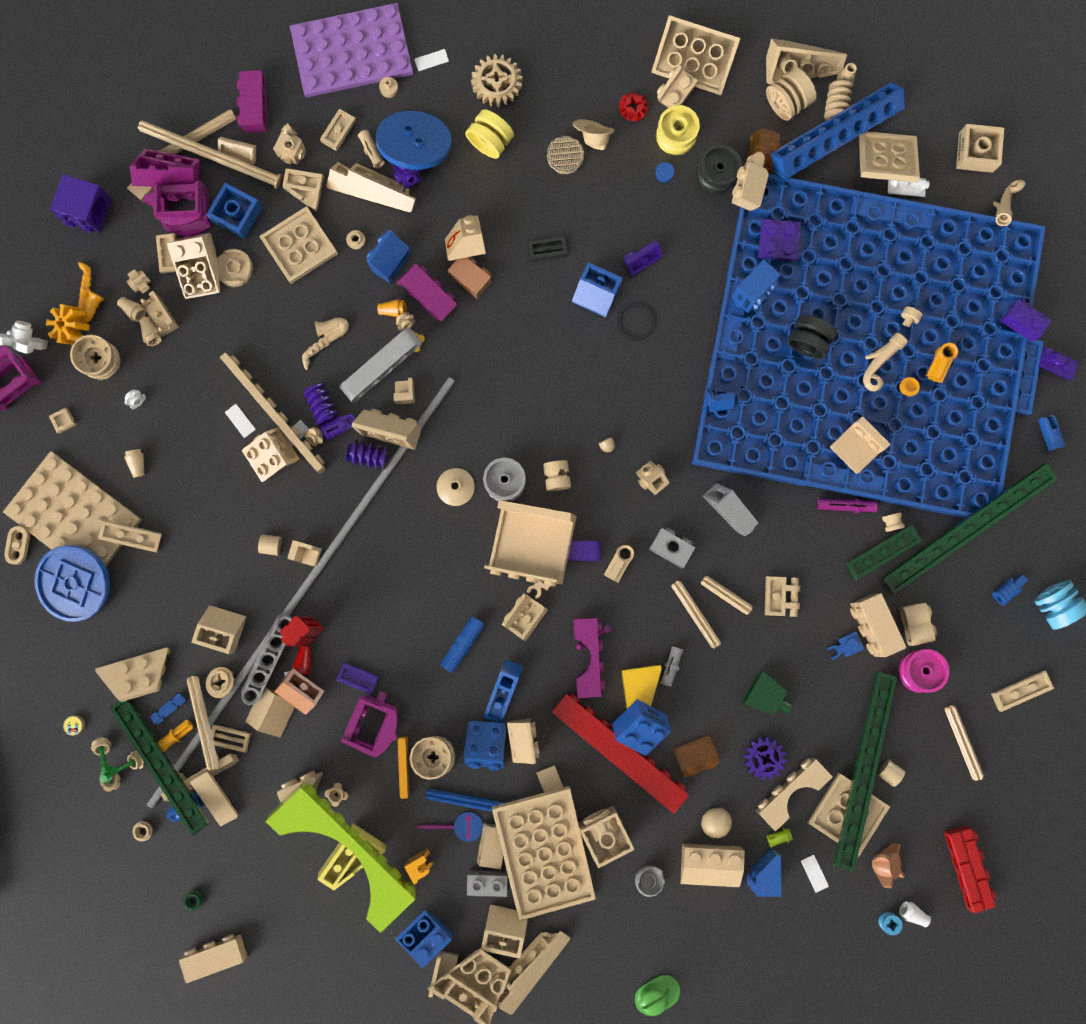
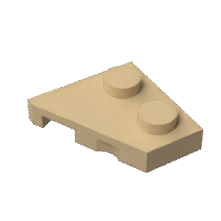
M286 168L283 188L314 211L318 210L324 179L323 174Z

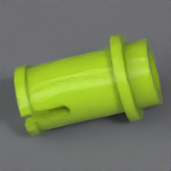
M782 828V831L766 835L770 848L785 842L789 844L793 840L789 828Z

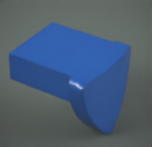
M711 388L705 389L709 412L733 409L735 401L733 392L714 395Z

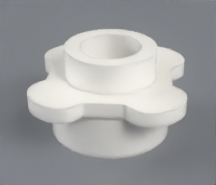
M131 390L125 396V404L130 405L131 409H136L143 403L146 396L144 394L141 395L139 390Z

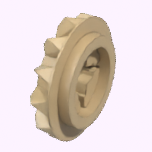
M218 667L212 670L206 679L207 692L215 698H223L226 695H230L229 692L234 688L233 682L236 680L233 677V672L225 667ZM221 679L226 681L222 684V687L215 685L221 682Z

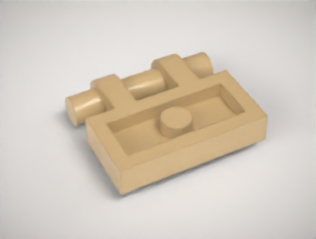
M766 577L764 615L785 616L786 608L790 609L791 617H798V609H800V603H798V592H800V586H798L799 578H791V585H786V577ZM786 591L791 592L790 603H786Z

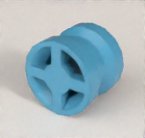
M889 911L883 912L880 915L878 923L882 930L889 935H897L901 932L902 921L898 916Z

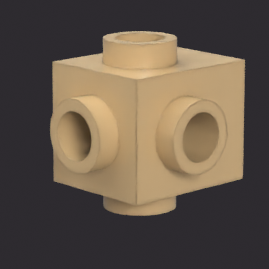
M282 132L273 148L277 156L281 157L280 159L288 164L292 162L298 165L306 152L299 137L295 135L289 136Z
M651 461L636 472L640 479L638 480L640 486L644 490L648 488L654 495L669 484L665 476V470L659 464L656 466Z

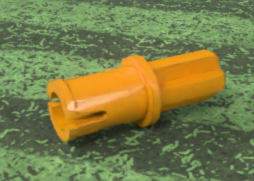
M185 720L174 730L170 729L169 734L158 741L163 751L165 752L176 742L179 743L181 738L194 728L193 724L189 720Z

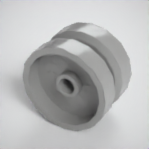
M505 457L496 459L489 463L484 471V487L490 497L496 501H514L525 490L526 478L524 470L513 459ZM503 477H507L508 481L506 483L501 482Z

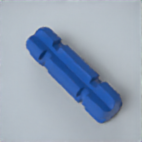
M177 693L173 700L170 699L158 709L159 712L156 711L151 715V720L155 724H160L164 717L167 718L178 708V705L181 706L186 702L185 697L181 693Z

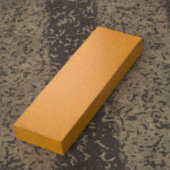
M408 736L398 739L401 799L410 796Z

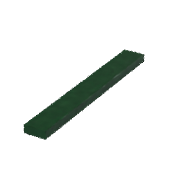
M118 701L110 707L111 711L190 835H196L209 825L210 822L132 701Z

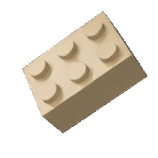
M882 593L870 594L850 603L852 607L850 612L854 619L857 618L860 624L858 629L861 635L865 636L868 642L866 646L871 655L887 657L907 648Z

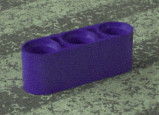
M571 541L567 561H601V542Z

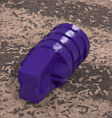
M351 413L336 417L322 424L321 428L326 438L330 440L345 433L352 427L355 417Z

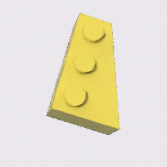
M354 823L351 825L357 829L359 836L364 841L367 840L372 844L373 850L378 855L386 852L383 842ZM339 842L318 872V881L332 890H336L353 877L363 866L353 852Z

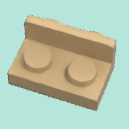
M679 65L677 69L673 68L670 72L666 85L662 84L657 91L658 101L667 108L682 105L698 83L697 79L684 71L683 67Z

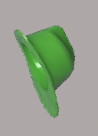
M661 975L654 978L637 990L635 994L636 1007L647 1016L661 1014L678 1001L680 996L679 984L669 975Z

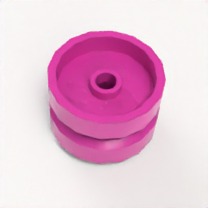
M931 649L916 650L906 654L901 659L898 667L899 678L902 684L908 690L916 693L936 692L942 689L947 683L950 674L946 659L939 652Z

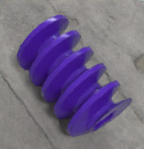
M325 383L314 384L304 390V397L308 399L307 404L311 406L310 411L315 412L313 417L318 419L316 421L318 426L335 419L336 417L333 415L338 412L337 410H331L334 403H327L331 399V396H324L328 390H321Z
M358 440L348 445L346 462L351 460L354 464L360 462L361 466L367 463L369 468L374 465L377 470L382 466L383 471L386 467L388 458L386 446L383 451H380V445L373 449V445L370 443L368 448H366L365 441L358 446Z

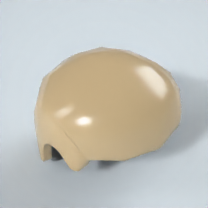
M721 807L711 808L702 816L701 826L704 833L710 838H722L731 830L732 818L730 813Z

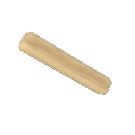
M705 576L701 581V585L747 615L751 612L752 605L709 576Z

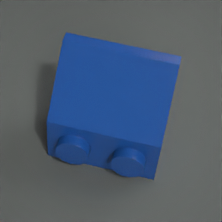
M768 848L750 867V874H747V885L750 886L757 897H782L781 855L774 848Z

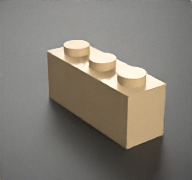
M230 934L223 937L221 942L215 943V941L204 944L202 949L196 950V948L185 951L184 956L179 959L185 982L189 983L243 963L248 958L241 934L237 936Z

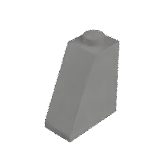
M716 483L703 495L706 501L739 534L743 536L750 534L758 524L757 520L733 490Z

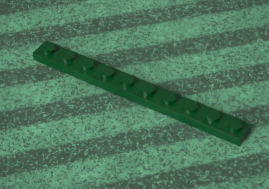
M1047 463L1041 464L884 575L882 579L892 593L896 594L1058 480V478Z
M876 672L833 866L855 872L897 677L882 672Z

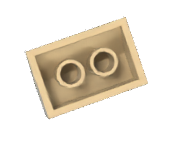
M371 409L370 411L363 410L352 423V427L362 436L414 450L422 429L414 419L406 418V420H402L395 414L383 415L381 411Z
M682 843L680 883L740 887L744 873L745 851L741 846Z

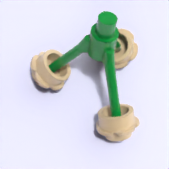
M100 737L91 744V750L94 754L101 757L102 772L99 780L100 785L107 792L119 788L121 778L117 774L118 772L129 766L134 770L144 767V761L137 750L131 752L127 757L128 762L120 767L108 766L105 754L110 751L111 742L107 738Z

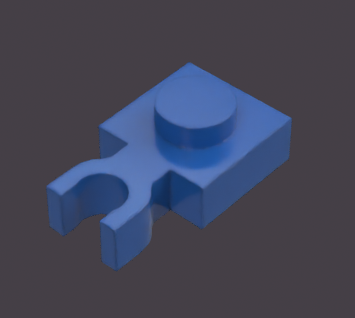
M856 631L837 639L839 645H832L826 648L828 651L833 648L836 650V654L831 656L832 660L838 658L841 653L848 657L864 650Z

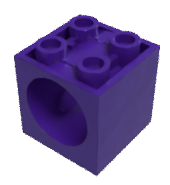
M62 174L50 210L56 215L57 219L64 221L63 224L68 227L75 228V226L81 227V230L88 233L93 231L100 233L112 198L99 185Z

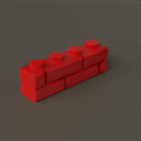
M295 616L289 622V625H286L280 631L281 640L288 647L310 645L324 631V627L314 617Z
M968 826L944 831L967 909L972 913H978L995 908L994 900H996V894L988 883L990 875L988 870L983 867L984 855L977 847L978 836L976 831Z

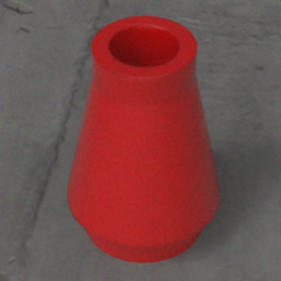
M299 646V651L292 668L301 675H309V671H311V647Z

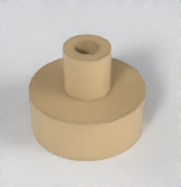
M385 77L380 81L379 88L384 97L392 98L398 93V84L394 78Z
M905 307L901 314L905 319L903 325L910 327L912 323L918 324L923 314L913 307Z

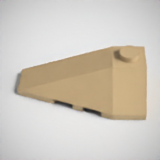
M771 39L766 56L767 84H774L776 80L782 79L783 75L793 68L801 69L810 79L836 75L843 69L847 54L791 41Z

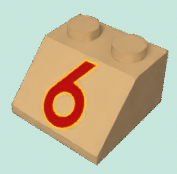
M468 215L459 219L446 236L445 245L448 261L486 254L478 215Z

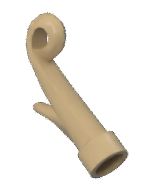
M1016 180L1005 189L1000 203L997 201L993 202L997 209L996 223L998 225L1007 226L1011 223L1012 194L1021 191L1025 187V181Z
M895 333L885 346L865 356L866 359L874 358L863 377L864 385L868 390L878 391L881 389L883 381L880 376L874 373L908 343L907 339L900 333ZM870 379L876 380L877 385H872Z

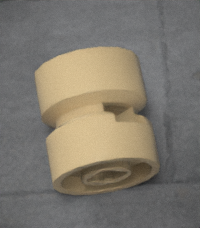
M552 461L543 464L544 473L548 476L545 480L547 491L571 488L570 477L567 476L569 472L568 461Z

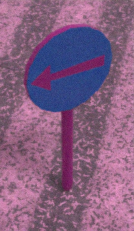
M465 812L457 817L454 825H417L416 828L454 829L459 839L470 842L479 838L482 833L483 824L477 814Z

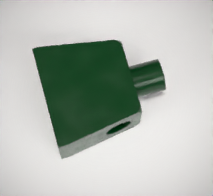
M763 671L758 672L742 701L747 706L775 715L778 709L788 714L793 705L784 699L787 690Z

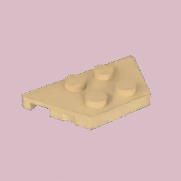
M170 649L156 650L96 668L95 671L119 701H127L160 690L161 678L166 669L164 665L167 655H170Z

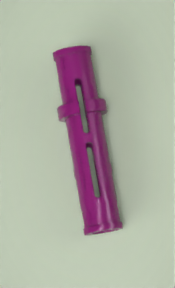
M818 498L817 510L876 513L877 501L860 500L859 498H854V500ZM829 504H844V506H836ZM850 505H864V507H856Z

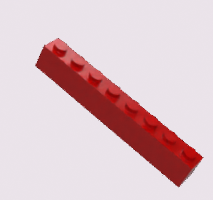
M566 693L554 707L552 713L675 814L689 796L685 792L687 788L679 781L674 783L670 779L672 775L662 768L661 771L655 767L656 762L648 755L644 758L639 752L616 741L614 732L609 729L611 725L603 718L598 720L594 716L595 711L589 706L584 708L580 705L579 702L581 700L573 693L571 695Z

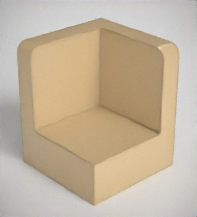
M408 378V381L395 382V393L393 394L396 404L415 403L413 378Z
M293 540L287 559L316 567L322 549Z

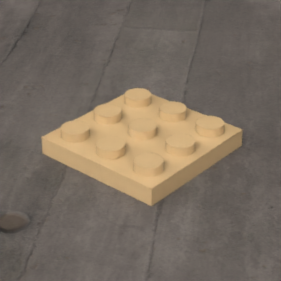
M865 132L859 135L861 177L918 182L920 172L917 136Z
M307 206L259 236L290 284L338 254Z
M840 773L836 775L807 822L837 843L852 782ZM871 795L858 857L890 808V806Z

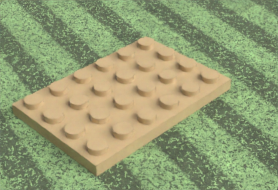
M51 451L3 511V513L24 527L50 549L70 544L80 545L97 554L105 566L108 565L122 547V544L98 539L102 520L137 527L142 521L136 514Z
M569 786L492 807L519 921L596 899Z

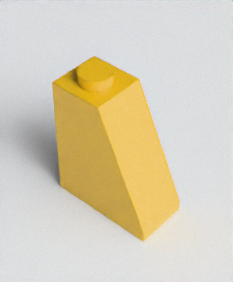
M661 665L621 670L626 709L637 699L651 706L661 673Z

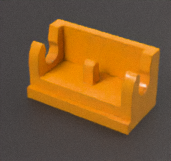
M428 848L411 857L404 866L414 885L418 883L419 879L429 873V868L433 865V862H429L427 865L425 863L427 861L426 857L430 854Z

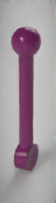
M604 626L602 633H598V637L605 632L609 633L611 626ZM583 642L576 644L578 650H582L585 646Z

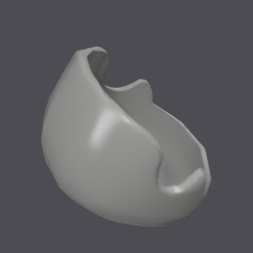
M650 865L638 870L635 876V885L640 894L652 897L662 891L665 879L661 869Z

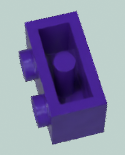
M1019 299L1008 307L1000 319L1002 323L1031 342L1041 337L1052 321L1047 318L1046 314L1036 311L1028 302Z

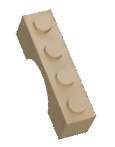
M813 757L805 759L800 764L801 768L796 773L795 771L790 773L786 777L787 781L782 786L778 785L773 789V795L768 799H763L757 805L758 809L756 812L774 831H777L790 818L787 811V803L794 791L802 787H810L819 791L832 778L817 759Z

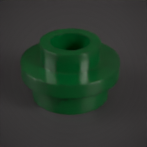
M197 890L189 891L183 899L185 908L190 911L198 910L204 902L203 895ZM195 897L197 899V903H193L191 901V898Z

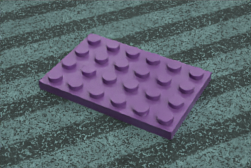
M398 3L290 26L305 98L377 83L385 77L396 79L413 75Z

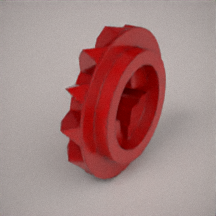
M629 92L627 95H623L619 102V111L622 117L629 121L643 119L648 112V102L645 99V95L642 96L639 92ZM632 100L635 103V105L638 104L636 112L635 110H633V107H629L631 106Z

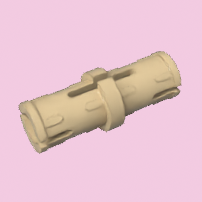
M368 130L361 131L358 137L364 146L365 154L369 156L374 168L382 167L385 161L382 159Z

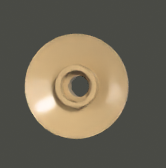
M449 469L442 473L437 481V493L441 500L448 505H463L474 494V480L463 469ZM458 483V489H452V484Z

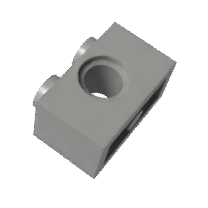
M667 527L665 530L661 528L649 550L678 567L684 568L696 547L692 546L693 542L683 537L680 539L675 536L676 532ZM669 542L677 544L678 549L676 552H671L668 549Z
M469 870L467 875V896L507 897V871Z

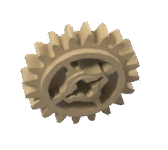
M494 54L493 60L489 56L486 57L487 62L480 60L481 67L475 65L476 72H472V78L474 79L471 80L473 92L477 93V98H482L483 104L489 100L491 107L494 102L497 103L498 107H500V102L507 105V99L513 102V95L519 96L518 90L522 89L521 70L517 69V63L511 64V58L504 61V55L497 59L496 54Z

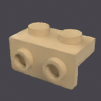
M524 593L516 600L515 606L505 616L502 625L526 642L548 609Z

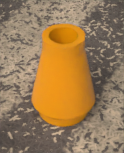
M401 299L379 303L377 307L379 315L398 317L400 314L407 312L406 302Z

